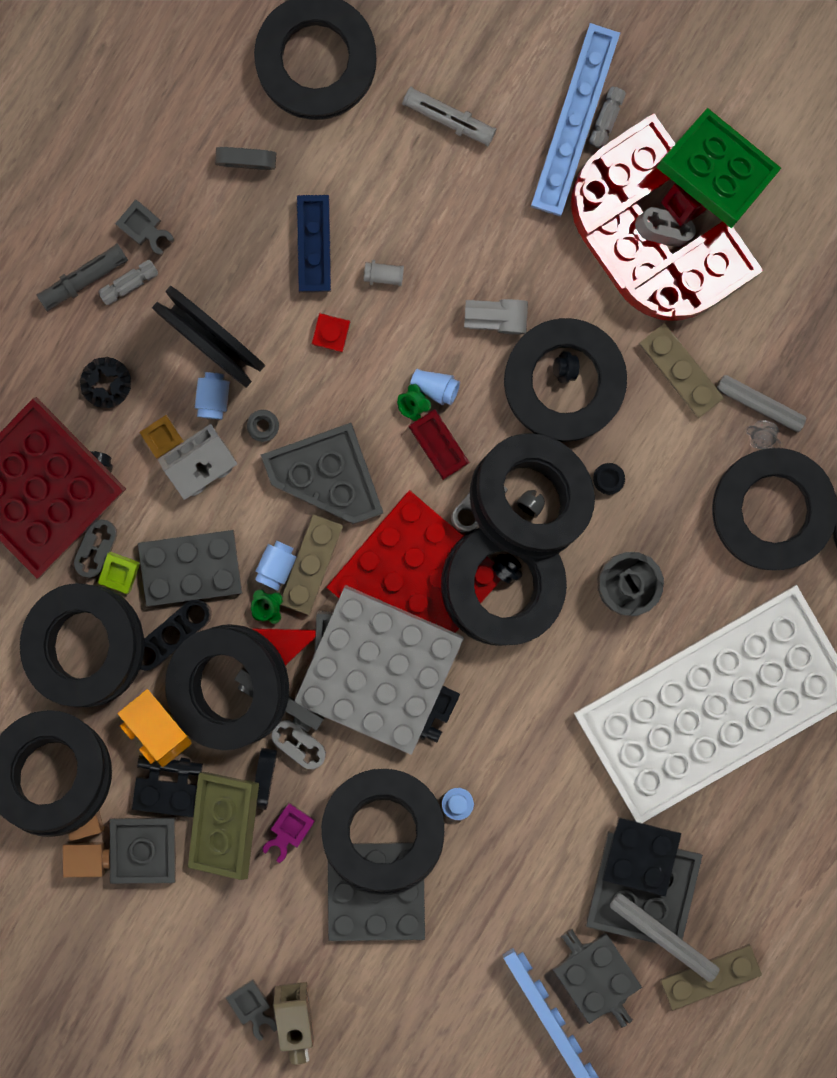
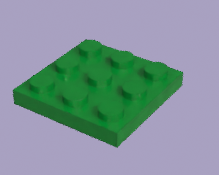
M709 108L700 115L656 167L731 229L781 170L779 165Z

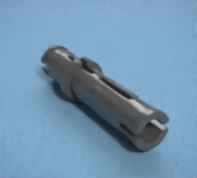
M116 243L67 276L63 274L59 277L61 280L36 295L46 311L49 312L71 296L73 299L77 297L79 291L127 262L128 259L118 243Z

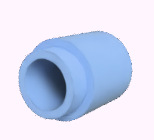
M205 372L204 378H198L195 409H198L197 417L223 419V412H227L230 381L224 380V374Z
M277 540L274 546L267 544L255 571L258 573L255 580L279 590L281 583L285 585L297 558L292 555L294 548Z

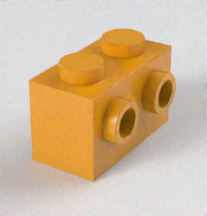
M148 689L117 713L124 721L119 726L131 740L137 737L141 741L143 746L139 750L150 764L157 761L163 768L192 744L191 740Z

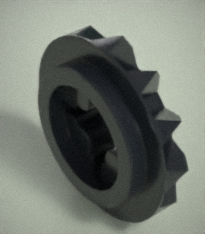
M110 357L97 358L83 369L80 378L81 391L86 400L92 405L100 408H112L121 404L129 395L131 376L126 366L120 361ZM100 370L106 377L118 376V378L110 383L112 395L103 387L93 389L101 381L99 377Z

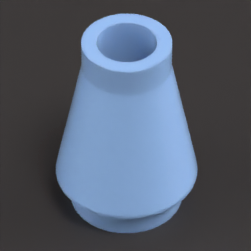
M420 369L415 370L410 385H418L422 393L441 405H444V403L452 405L460 387V381L455 380L453 375L422 371Z

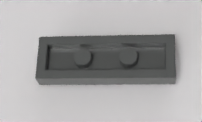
M241 668L234 680L240 683L238 686L239 690L253 698L254 688L251 675L245 668ZM289 696L285 711L295 717L292 722L309 732L311 727L317 731L324 717L294 702L295 699Z

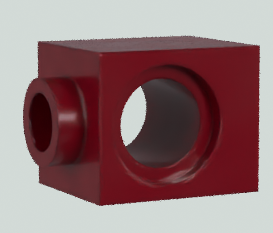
M676 183L661 201L662 205L680 226L706 213L708 210Z

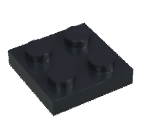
M618 817L602 880L666 897L681 833Z

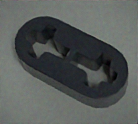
M261 747L255 782L259 783L256 809L267 810L277 750Z

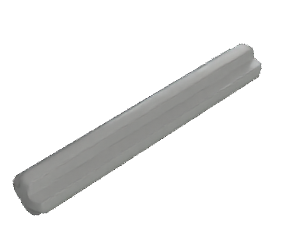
M618 893L610 903L611 909L708 982H712L720 971L718 966L621 893Z

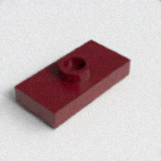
M436 409L408 426L442 480L470 463Z

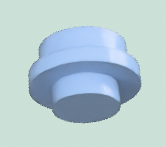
M463 788L450 789L442 799L444 813L453 820L467 818L474 807L471 794Z

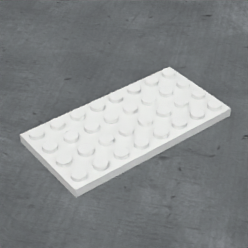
M795 585L574 712V715L635 821L643 823L836 712L837 654L798 586Z

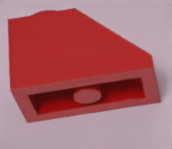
M252 628L273 644L281 655L285 666L316 638V630Z

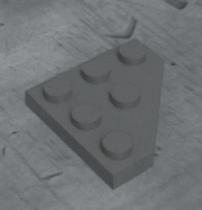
M352 423L261 454L271 485L352 524L384 514Z

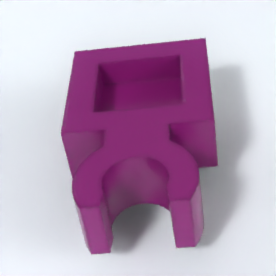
M289 802L270 829L278 836L267 841L262 852L266 854L271 846H278L281 854L276 861L281 863L287 856V845L291 843L297 848L315 820Z

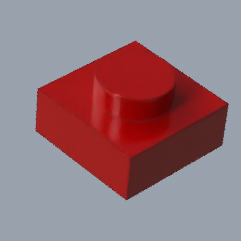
M319 313L312 345L343 353L351 321Z

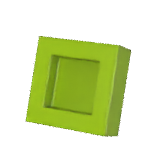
M113 552L107 553L98 584L129 594L132 590L140 562Z

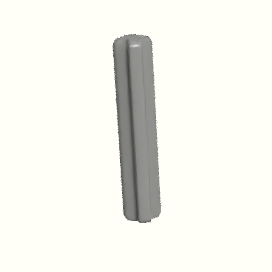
M724 375L717 386L719 392L795 432L801 431L807 418L804 415L728 375Z

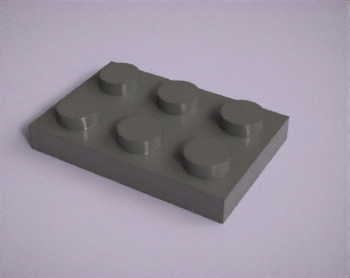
M234 530L138 543L146 606L242 593Z

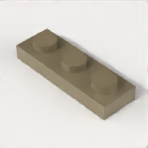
M665 323L639 343L697 418H700L724 399Z
M313 514L282 595L283 603L280 605L310 615L343 525Z
M747 944L709 959L720 969L712 982H708L691 968L661 978L660 981L672 1011L762 976L751 945Z

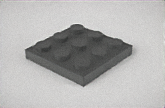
M608 832L586 927L656 943L611 909V901L618 893H621L683 940L703 855L678 848L665 897L602 880L614 833Z
M414 842L352 844L364 859L375 863H392L403 858L410 851ZM328 862L329 941L425 940L424 880L411 889L397 894H370L360 891L343 881Z

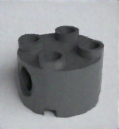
M624 552L611 557L603 565L597 578L598 592L601 600L610 610L620 615L638 616L649 612L659 602L664 587V577L660 567L651 557L639 552Z

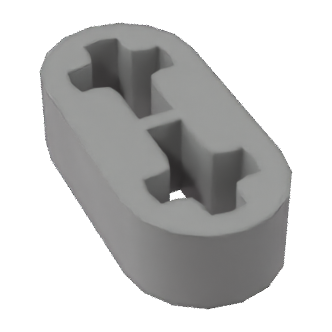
M654 207L646 209L635 221L636 230L641 237L673 247L684 246L693 239L696 232L692 220L680 226L669 211Z
M291 720L280 721L272 731V740L275 745L302 767L315 769L323 764L326 758L324 746ZM289 726L294 729L292 736L299 741L298 744L294 745L289 740H286L284 743L280 742L281 734L278 732V729L280 727L283 729H287ZM303 744L308 749H312L314 746L319 749L317 752V756L320 758L319 761L311 760L307 763L304 760L306 754L299 749V746Z

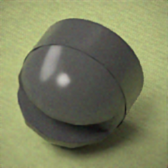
M528 490L521 495L516 504L523 512L533 518H537L543 510L545 499L542 494L535 497L536 490Z

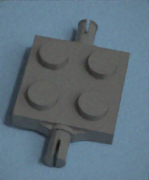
M573 929L568 930L569 936L564 933L561 937L572 952L565 961L552 970L589 1024L603 1014L612 1012L621 1028L627 1026L626 1022L630 1024L633 1019H631L622 1004L625 1003L629 996L641 989L642 986L606 933L590 943L582 944Z

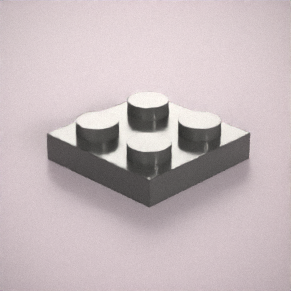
M175 818L110 819V884L176 882Z

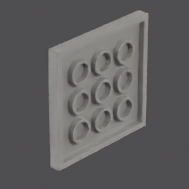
M345 585L294 702L312 712L412 755L464 637Z

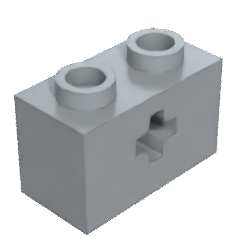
M209 424L158 459L163 471L184 500L190 496L198 495L205 489L206 485L216 478L225 477L237 465L233 455L212 424Z

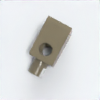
M307 982L275 986L273 1006L280 1050L289 1051L291 1064L306 1063L309 1061L308 1048L313 1047V1026Z

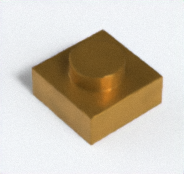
M167 415L139 432L156 459H159L184 442Z

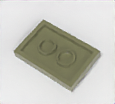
M209 772L199 773L188 868L238 880L248 879L259 783Z

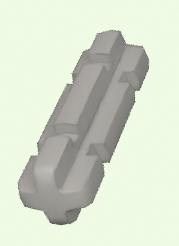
M613 86L609 89L606 97L607 102H604L595 125L596 131L593 130L590 137V145L601 149L607 144L609 139L608 133L612 131L620 111L619 105H622L626 95L624 90Z
M147 260L139 265V269L135 270L134 268L114 280L113 285L110 286L108 284L98 291L99 296L106 305H110L118 300V296L121 295L123 297L143 285L144 280L147 279L149 281L156 277L158 270L152 261Z

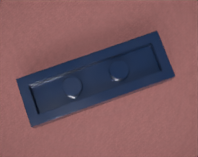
M297 195L299 293L331 292L329 195Z

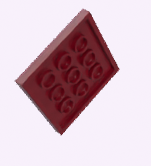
M35 397L0 432V542L38 579L124 493L126 488Z

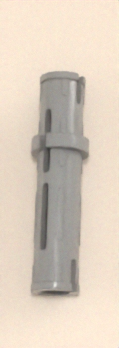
M413 87L408 89L402 102L403 106H407L430 119L456 130V135L461 137L464 134L485 144L487 147L490 145L497 128L471 117L472 113L468 111L463 113L415 90ZM422 103H426L446 113L447 115L444 116L434 110H431L423 106ZM454 117V118H456V119H458V120H460V121H462V122H464V123H466V124H468V125H471V126L477 128V130L474 131V130H472V129H470V128H468V127H466V126H464V125H462V124H460V123H458V122L452 120V118Z

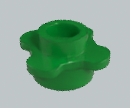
M416 384L409 385L408 391L398 396L397 405L399 411L403 416L413 421H417L421 418L423 412L431 409L430 401L420 392V387Z
M262 589L255 591L253 594L254 600L251 603L252 617L257 621L269 620L272 624L278 623L281 620L279 611L280 604L283 603L282 595L277 592L268 594Z

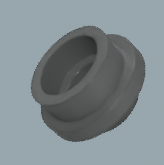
M258 410L250 415L247 421V430L253 439L266 442L277 435L279 422L272 412ZM261 420H266L269 423V429L265 432H260L257 429V424Z

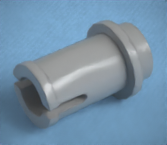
M372 260V263L365 262L363 281L370 282L369 285H373V282L402 286L404 266L375 263V260Z

